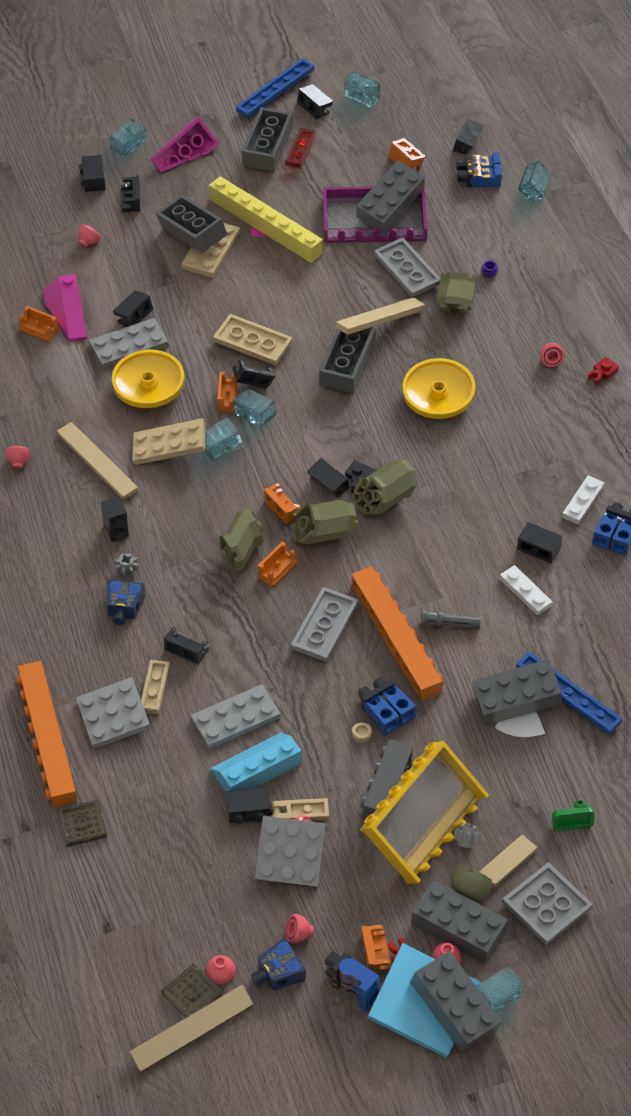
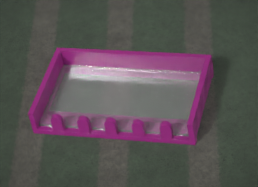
M374 186L323 187L324 243L394 242L400 238H404L406 241H427L428 227L425 189L383 235L379 232V229L372 228L356 217L357 204Z

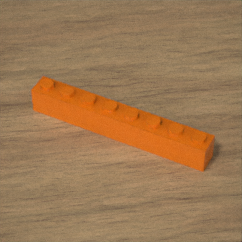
M373 566L352 573L351 586L420 701L442 693L444 679L441 673H437L433 660L426 655L424 645L418 642L415 630L411 629L408 625L407 617L401 614L398 602L396 600L393 601L388 586H384L380 573H376Z
M37 661L18 666L19 674H16L18 686L22 685L23 690H20L22 702L26 701L27 706H24L26 718L30 717L31 722H28L30 734L35 735V738L32 739L35 751L39 750L40 755H36L38 766L43 767L44 770L40 773L43 784L47 783L48 786L45 789L47 801H52L53 808L76 803V790L42 662Z

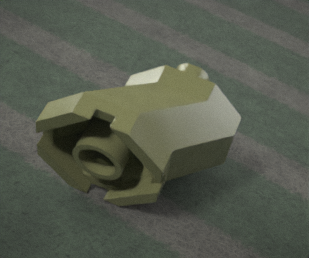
M447 272V276L445 273H441L436 306L441 309V312L458 310V313L468 314L469 310H472L477 277L472 275V278H469L468 273Z
M406 460L387 463L368 477L359 480L352 494L353 502L364 515L382 514L404 498H409L417 487L416 481L413 479V476L416 475L415 469Z
M342 500L315 505L303 504L295 512L294 517L297 520L296 523H292L291 530L293 540L307 545L334 539L344 540L352 530L356 529L358 524L354 504Z
M252 508L237 511L226 533L219 535V546L221 550L224 549L225 551L223 557L231 571L238 572L243 570L254 548L264 543L261 535L263 531L262 524L259 520L256 521Z

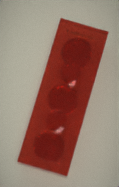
M300 128L285 160L286 166L302 168L315 140L316 131Z

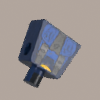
M108 579L107 610L108 615L114 617L113 622L115 624L123 625L126 618H136L146 596L145 584Z
M286 938L280 940L258 957L259 970L251 974L252 981L256 986L267 981L272 990H278L306 980V969Z

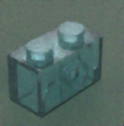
M353 71L344 80V95L372 107L380 99V83Z
M130 118L109 136L110 149L126 157L141 143L145 142L147 139L146 127Z
M539 160L530 164L524 171L518 190L530 202L540 200L545 195L551 173Z
M246 388L233 399L235 413L239 417H243L260 427L266 425L277 415L274 401L249 388Z
M228 417L205 430L204 452L210 460L221 456L224 452L242 442L238 430Z
M507 966L476 987L496 1014H498L505 1008L507 1003L511 1002L513 1004L522 997L521 992L525 985L511 967Z

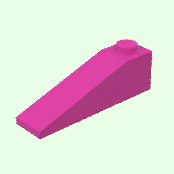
M197 117L175 134L150 160L160 172L208 154L220 143L200 117Z
M76 274L58 276L43 290L45 307L47 310H50L52 316L57 317V322L69 341L87 339Z

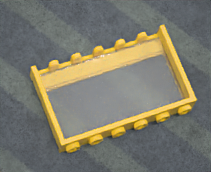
M444 741L431 742L425 747L423 755L414 760L412 768L406 771L401 776V781L389 790L387 798L378 803L376 806L377 810L364 820L365 824L360 829L405 879L406 884H415L421 881L417 874L425 872L430 868L427 862L431 857H437L442 853V850L439 848L442 843L453 840L454 836L451 832L454 828H460L461 824L466 823L462 818L466 814L477 810L478 807L474 803L478 799H484L489 796Z

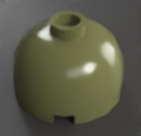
M457 864L451 877L452 889L474 902L483 901L487 898L495 885L492 883V880L475 869L473 871H466L468 866Z

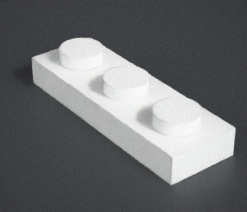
M588 475L564 510L562 518L579 525L604 488L605 482Z
M515 565L500 574V580L537 616L552 607L553 601Z

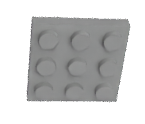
M132 677L76 697L93 749L151 728Z
M263 816L255 879L318 887L326 823Z
M549 862L502 898V903L546 946L593 908V904Z

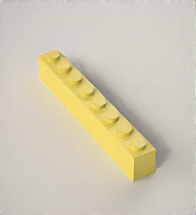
M220 176L209 184L210 201L305 260L312 263L323 254L322 238Z

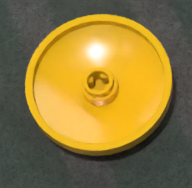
M141 350L131 353L117 363L112 373V386L117 397L126 404L138 408H155L171 402L180 394L185 382L181 363L174 356L159 350Z
M443 358L429 359L416 364L407 372L403 380V397L406 404L421 416L432 419L450 418L464 412L473 402L475 397V380L471 372L456 361Z

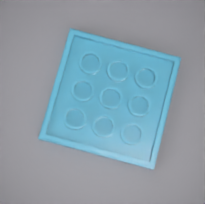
M402 943L367 1018L447 1058L454 1042L410 983L416 971L435 959ZM470 977L476 987L479 988L481 982Z

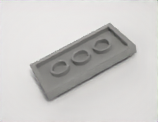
M404 238L374 250V256L412 298L439 286L441 278Z
M155 318L89 340V345L102 368L115 365L125 356L137 351L159 350L169 346L168 340Z
M323 587L293 639L291 649L327 662L358 606V599Z
M263 684L191 715V720L208 749L281 718V713Z

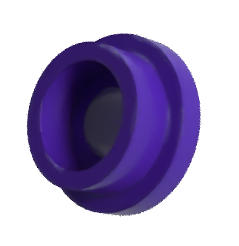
M485 261L481 266V272L485 276H495L498 273V266L494 261Z

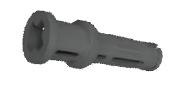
M422 609L421 627L431 625L437 626V628L453 626L480 629L481 617L444 614L442 611L429 612Z

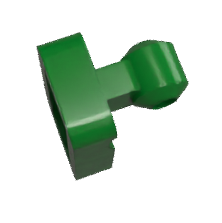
M577 800L574 802V808L555 810L552 813L553 828L561 831L592 827L594 825L595 813L592 806L586 807L585 801Z

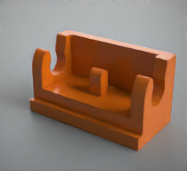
M403 138L391 143L388 157L394 163L398 160L413 170L415 166L418 171L421 169L425 156L410 142Z
M26 306L24 308V317L19 316V331L44 341L50 342L59 331L57 317L32 307Z
M220 372L217 396L218 413H236L238 383H236L234 374H232V379L229 380L226 379L225 372Z
M277 483L264 489V502L287 525L297 519L294 515L301 506L299 504L295 505L283 493V490L279 489L281 485Z
M281 542L258 564V578L274 587L297 564L295 551L291 550L289 553L286 543Z
M361 926V939L367 968L374 973L389 972L392 965L383 926Z

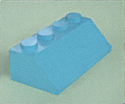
M279 733L212 767L211 772L225 792L254 789L302 764L301 749L290 735Z

